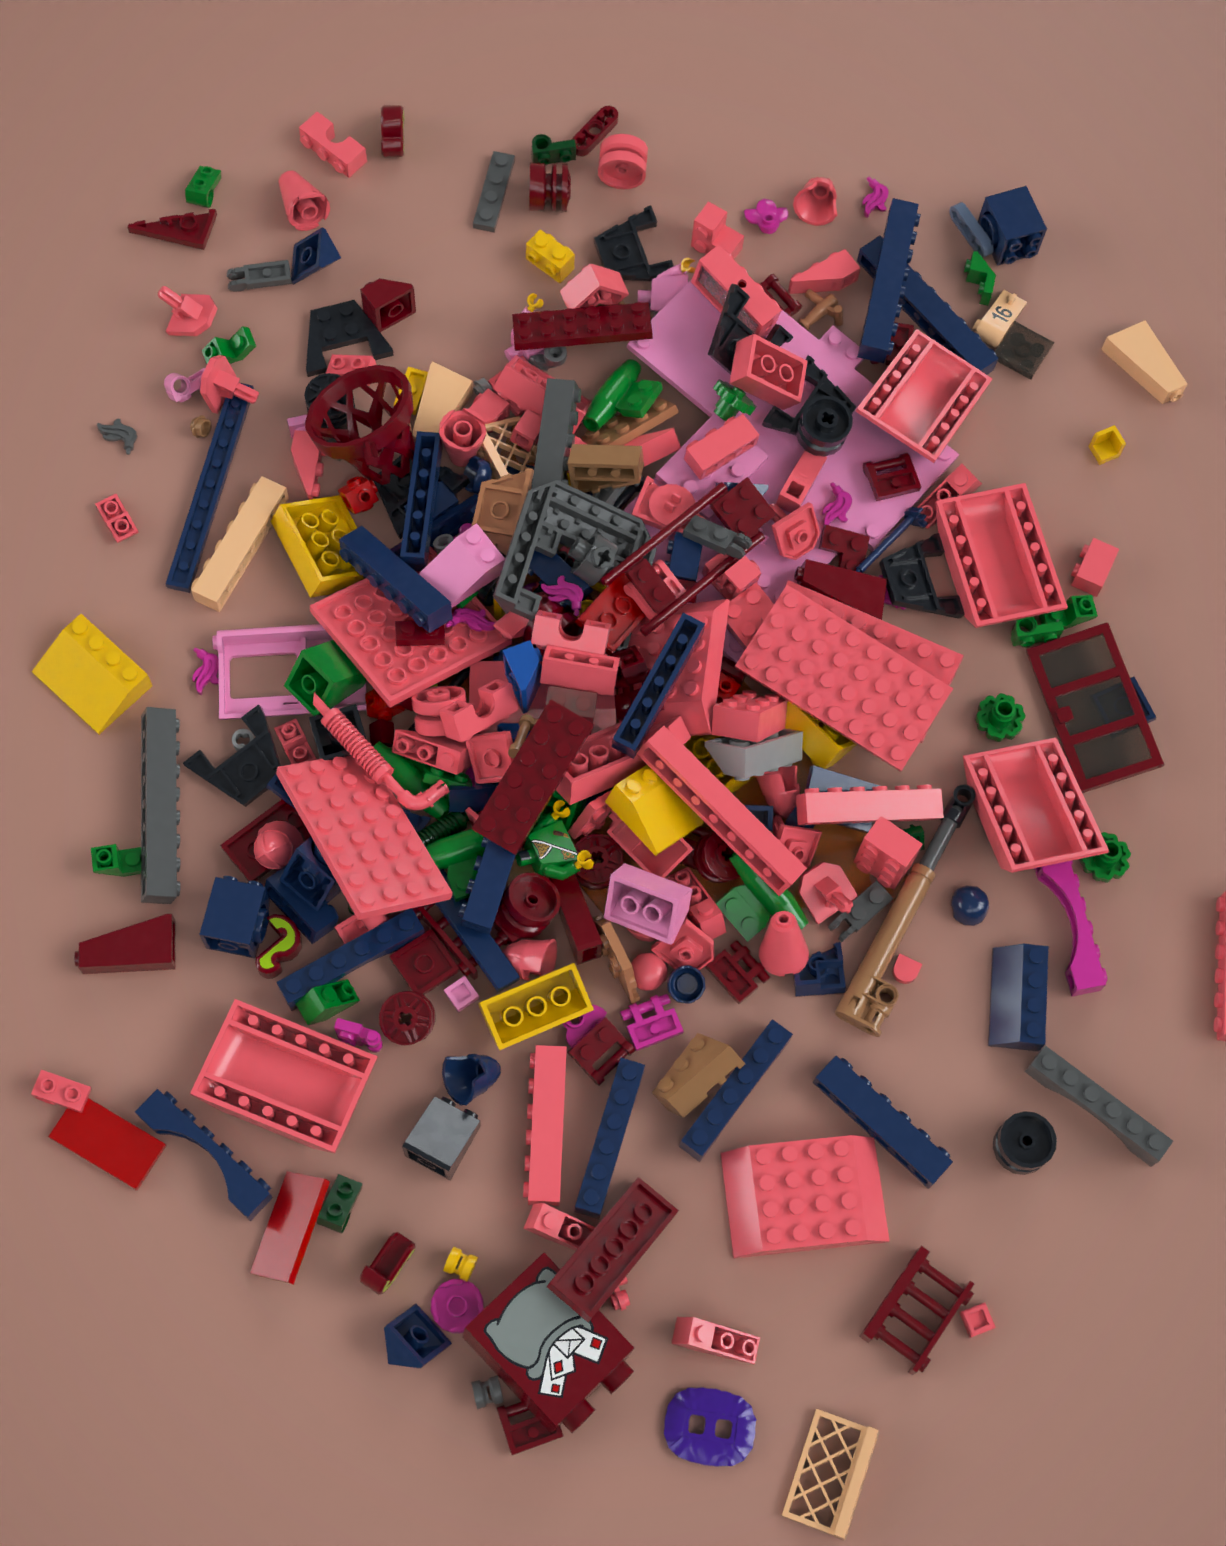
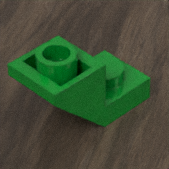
M973 251L971 259H966L964 272L967 273L966 282L979 285L977 292L978 295H981L979 304L988 306L993 293L996 274L979 252Z
M242 326L229 340L214 337L202 349V353L207 364L211 357L218 355L226 356L229 364L243 360L256 347L250 329Z
M1092 595L1070 596L1066 601L1067 609L1039 615L1041 624L1062 621L1064 630L1098 617Z
M116 844L91 848L94 873L121 877L141 874V847L119 850Z

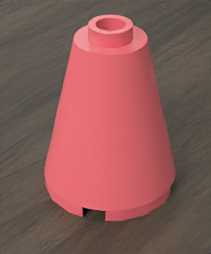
M296 171L283 173L278 183L289 223L299 231L315 229L319 226L318 223L322 219L326 220L329 215L330 203L328 199Z
M462 408L460 411H455V409L449 411L443 416L439 426L440 438L454 465L465 467L472 456L477 454L486 437V426L483 418L477 412L467 408Z
M780 911L772 916L759 947V959L765 970L779 977L785 976V974L793 973L794 975L805 968L809 960V949L796 917L787 911Z

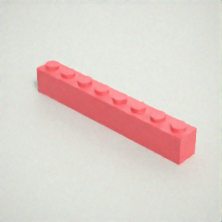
M665 726L658 730L636 753L778 896L786 891L807 869Z

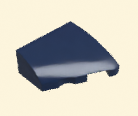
M841 942L834 943L832 949L822 954L820 951L814 953L809 958L805 968L799 973L794 974L795 997L846 992Z

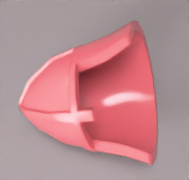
M824 177L811 178L794 197V211L802 221L807 224L820 226L826 225L836 218L837 194L833 182L829 178Z
M797 765L779 767L778 771L764 772L763 776H755L766 803L769 806H773V812L780 815L783 819L787 818L796 807V795H800L801 787L799 783L797 784Z
M286 821L266 823L259 829L258 837L254 843L255 859L262 866L279 871L289 863L296 848L304 843L301 833L295 826Z
M555 939L520 940L508 945L502 952L519 974L520 979L529 981L530 973L542 976L554 971L557 959V942Z

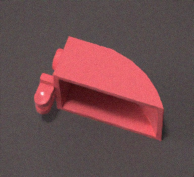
M611 810L612 813L609 817L613 822L610 824V829L607 833L644 871L665 878L694 850L682 838L655 856L618 815Z

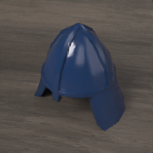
M469 1054L467 1056L445 1057L442 1067L445 1088L452 1100L459 1105H467L473 1099L486 1092L487 1089L493 1086L501 1074V1066L497 1060L487 1055Z

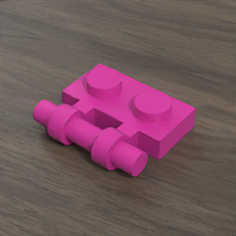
M668 994L659 997L657 995L649 998V1001L638 1005L636 1003L628 1006V1009L620 1011L623 1021L633 1018L635 1022L628 1025L626 1029L636 1052L683 1034L684 1030L675 1009L672 1008L664 1011L662 1007L671 1003ZM651 1010L655 1011L656 1015L643 1020L641 1014Z
M337 1018L334 1029L338 1040L353 1047H356V1045L362 1047L366 1045L369 1051L377 1053L382 1049L383 1043L377 1031L364 1028L362 1024Z

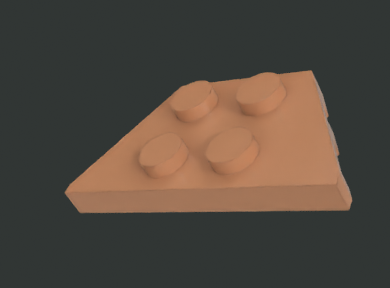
M531 468L525 469L524 472L518 474H508L501 476L497 480L491 479L481 483L472 526L477 523L495 547L504 555H507L526 494L531 488L534 470Z
M600 915L593 917L602 941L601 954L603 957L608 956L611 963L608 967L613 978L619 979L631 1004L639 1002L640 996L635 989L637 988L633 967L611 922L601 918Z

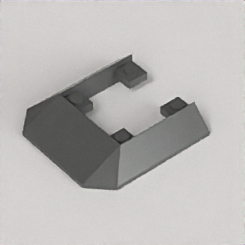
M559 480L529 490L526 494L493 597L506 614L511 611L532 621L538 611L542 596L522 587L534 550L552 558L556 554L559 543L571 548L577 538L581 537L587 541L597 532L618 546L615 560L621 563L651 539L642 519ZM656 547L644 556L651 566L656 554ZM580 627L578 629L577 635H580L583 632V630ZM632 632L614 652L628 647Z

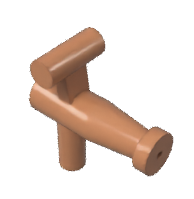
M811 289L807 290L805 297L815 303L816 306L804 319L798 321L801 326L808 331L812 324L823 318L826 314L834 318L836 326L843 325V308L838 305V300L834 295L829 294L823 299Z

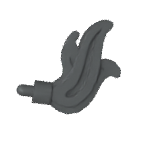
M116 419L113 425L97 423L99 432L103 434V439L107 441L122 440L126 454L129 455L137 440V433L133 428L121 424V419Z

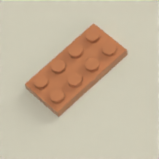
M657 397L643 418L627 417L620 414L612 417L598 431L592 432L588 430L580 439L587 445H625L679 412L676 404Z

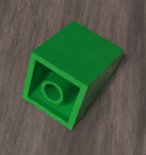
M331 640L301 650L284 687L315 716L321 713L313 705L314 692L331 709L361 689L367 680L336 642Z

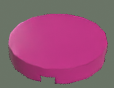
M450 1279L442 1283L431 1299V1313L435 1323L442 1330L452 1334L464 1333L465 1327L484 1310V1302L480 1290L471 1282H466L462 1279Z

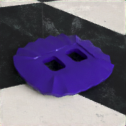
M703 1387L687 1388L676 1393L668 1404L664 1436L669 1449L682 1459L702 1465L734 1466L744 1461L753 1449L756 1435V1418L752 1406L741 1396L718 1389ZM691 1415L703 1416L705 1418L703 1434L689 1432L688 1426ZM717 1420L731 1421L732 1430L729 1439L719 1438L715 1435Z

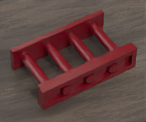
M436 904L412 908L418 919H422L434 931L443 945L459 962L457 966L462 974L466 977L470 975L473 980L477 979L478 971L475 967L478 964L473 957L467 959L459 950L464 945L461 939L457 936L454 940H451L443 931L449 925V922L444 916L436 922L427 912ZM496 914L493 923L494 928L498 931L497 937L494 938L496 944L501 947L503 944L506 946L507 944L510 945L520 941L521 937L510 933L501 924Z
M923 1246L916 1250L859 1336L866 1342H870L873 1338L876 1340L881 1339L913 1363L908 1371L911 1375L917 1373L918 1370L923 1372L931 1361L927 1356L961 1304L966 1306L974 1295L971 1291L974 1286L972 1281L966 1283L962 1288L929 1264L930 1261L926 1259L930 1251ZM917 1272L926 1274L957 1297L949 1310L914 1286L915 1282L912 1279ZM902 1294L905 1296L909 1294L942 1318L934 1332L900 1308L901 1305L897 1301ZM888 1316L891 1318L893 1316L928 1341L920 1354L885 1330L886 1326L883 1323Z

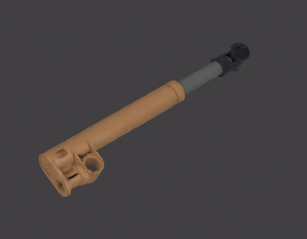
M959 785L955 788L943 811L944 818H941L942 821L920 863H915L912 866L910 874L905 879L835 1010L837 1017L872 1036L880 1037L882 1033L880 1027L884 1019L889 1017L899 996L896 987L881 978L936 876L934 869L955 829L961 827L975 800V791L969 785ZM957 796H965L968 802L959 801ZM882 993L889 994L892 1001L888 1003L883 1002L879 995ZM876 1016V1020L872 1023L873 1018Z

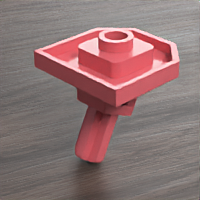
M162 286L158 291V297L173 307V315L166 329L168 335L198 336L210 328L218 309L210 295L181 294L179 296L166 286Z
M222 355L210 358L201 376L200 393L211 412L217 414L225 398L232 399L233 396H236L254 404L259 396L258 391L239 383L240 378H237L226 356Z
M807 502L788 515L776 504H770L777 514L772 518L775 523L771 527L779 554L783 557L797 560L814 549L820 535V530L813 504Z
M775 815L773 817V833L776 838L806 868L810 867L822 832L818 829L785 825L781 816Z
M826 862L818 863L801 875L797 892L816 924H820L837 911L850 913L853 907L852 901L858 897L841 866Z
M686 916L674 943L670 945L658 940L652 945L651 951L674 969L679 966L689 965L701 970L714 960V940L690 922Z

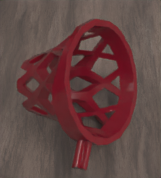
M374 365L350 371L337 378L320 392L309 407L305 420V429L321 453L333 459H344L368 480H374L380 485L389 484L390 473L403 478L410 472V460L413 461L415 439L410 425V417L414 410L411 384L406 375L395 367ZM378 383L376 392L367 384ZM387 383H391L398 399L393 408L383 399ZM361 387L373 398L369 412L353 408L354 389ZM397 387L402 390L401 394H399ZM346 394V405L336 402ZM330 408L347 414V429H334L327 414ZM383 409L390 416V419L384 425H382ZM323 419H325L328 428H321ZM357 421L371 428L372 432L360 438ZM322 436L333 438L337 443L327 442ZM395 452L401 454V467L392 464ZM369 465L381 469L382 475L369 469Z

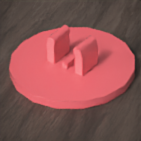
M666 484L652 492L649 499V512L656 522L667 526L695 504V500L686 488L677 484Z

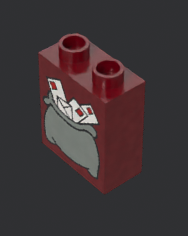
M544 1252L465 1327L462 1337L551 1434L562 1423L571 1433H574L596 1410L586 1399L601 1384L610 1394H613L633 1374L634 1370L625 1360L630 1356L634 1347L599 1310L588 1323L546 1287L559 1272L560 1268Z

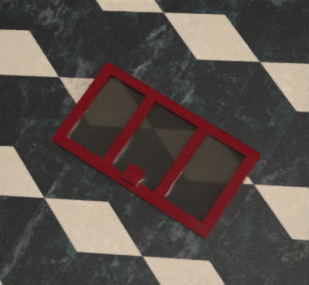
M1103 623L1026 649L1067 761L1082 793L1161 768L1165 765L1109 623Z

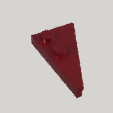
M209 209V213L194 215V212H190L184 215L159 218L160 221L146 223L145 220L137 221L128 225L129 233L204 250L217 217L216 209Z

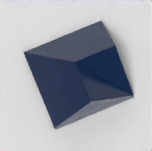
M323 227L294 244L291 271L292 284L302 281L341 259L328 232Z
M417 1304L384 1327L387 1358L390 1365L421 1369L452 1344Z

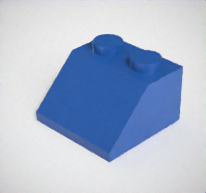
M530 640L503 650L505 675L508 682L512 683L515 697L523 714L529 711L541 685L542 665L540 662L543 659L538 647L534 648Z

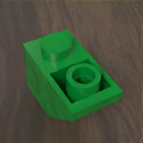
M346 979L313 987L296 1005L307 1025L330 1019L355 1005L360 999L349 980Z

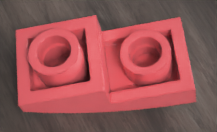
M117 494L95 504L117 543L139 533Z
M296 718L274 728L290 764L317 760Z

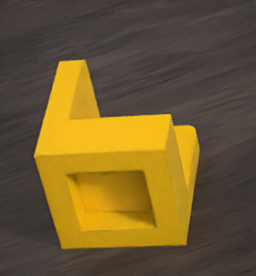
M1113 425L1095 433L1088 447L1099 465L1118 458L1126 442L1117 427Z

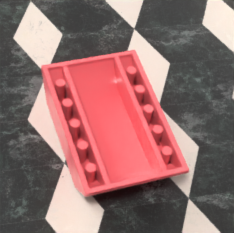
M916 329L858 406L856 412L935 463L992 381V378Z
M1026 483L936 501L937 528L945 551L946 561L957 595H959L965 613L964 617L975 628L1068 608Z
M728 599L685 604L647 636L640 632V628L650 621L645 616L632 631L628 647L635 645L645 660L647 668L651 670L682 613L705 623L704 632L664 703V710L659 712L653 725L681 716L690 736L712 734L713 707L717 702L730 602ZM642 682L633 684L634 690L642 687ZM619 688L618 694L623 693V688Z
M1056 737L963 756L967 785L975 791L974 807L1001 869L1013 873L1109 852Z
M235 999L190 1094L234 1117L310 1148L335 1154L378 1056Z
M848 1135L749 1145L720 1154L733 1259L890 1242L874 1137Z

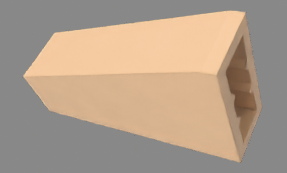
M1146 320L1106 338L1102 347L1103 352L1161 404L1168 401L1175 402L1183 396V392L1188 384Z
M432 361L413 428L415 443L417 431L439 433V426L443 416L451 410L460 411L465 407L473 394L472 380Z

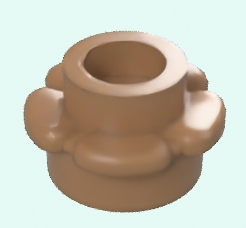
M203 415L194 418L190 424L192 434L197 438H200V436L207 437L211 430L210 420L206 419Z

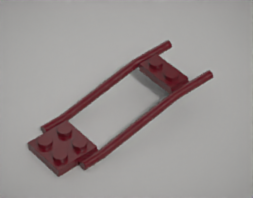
M748 477L730 491L727 490L723 482L718 484L600 579L604 586H608L625 572L627 578L653 611L658 614L640 628V632L644 636L650 634L740 560L736 559V557L728 556L676 599V596L644 556L707 505H710L712 511L727 529L737 534L742 533L752 540L753 544L749 549L744 548L746 554L765 539V535L758 529L777 514Z

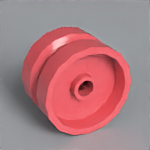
M615 134L605 138L600 146L598 166L600 180L607 186L616 189H632L640 186L646 177L648 156L646 143L630 134Z
M437 686L427 688L413 695L411 698L413 711L417 713L414 718L416 732L424 736H446L439 710L457 700L467 702L465 690L457 686Z

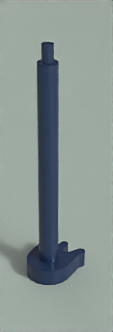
M909 507L904 512L905 519L856 567V571L863 573L910 525L925 528L928 522L924 520L927 516L921 514L923 508Z

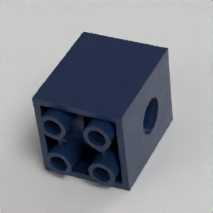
M1027 186L985 197L977 222L992 241L991 245L993 244L994 248L992 256L996 265L1011 264L1016 260L1029 259L1037 255L1047 227Z
M312 837L296 848L279 879L317 912L342 891Z
M232 876L215 877L199 934L206 949L256 959L259 944L263 942L268 927L266 917L269 916L271 903L263 884L256 881H248V883L239 882L237 878Z

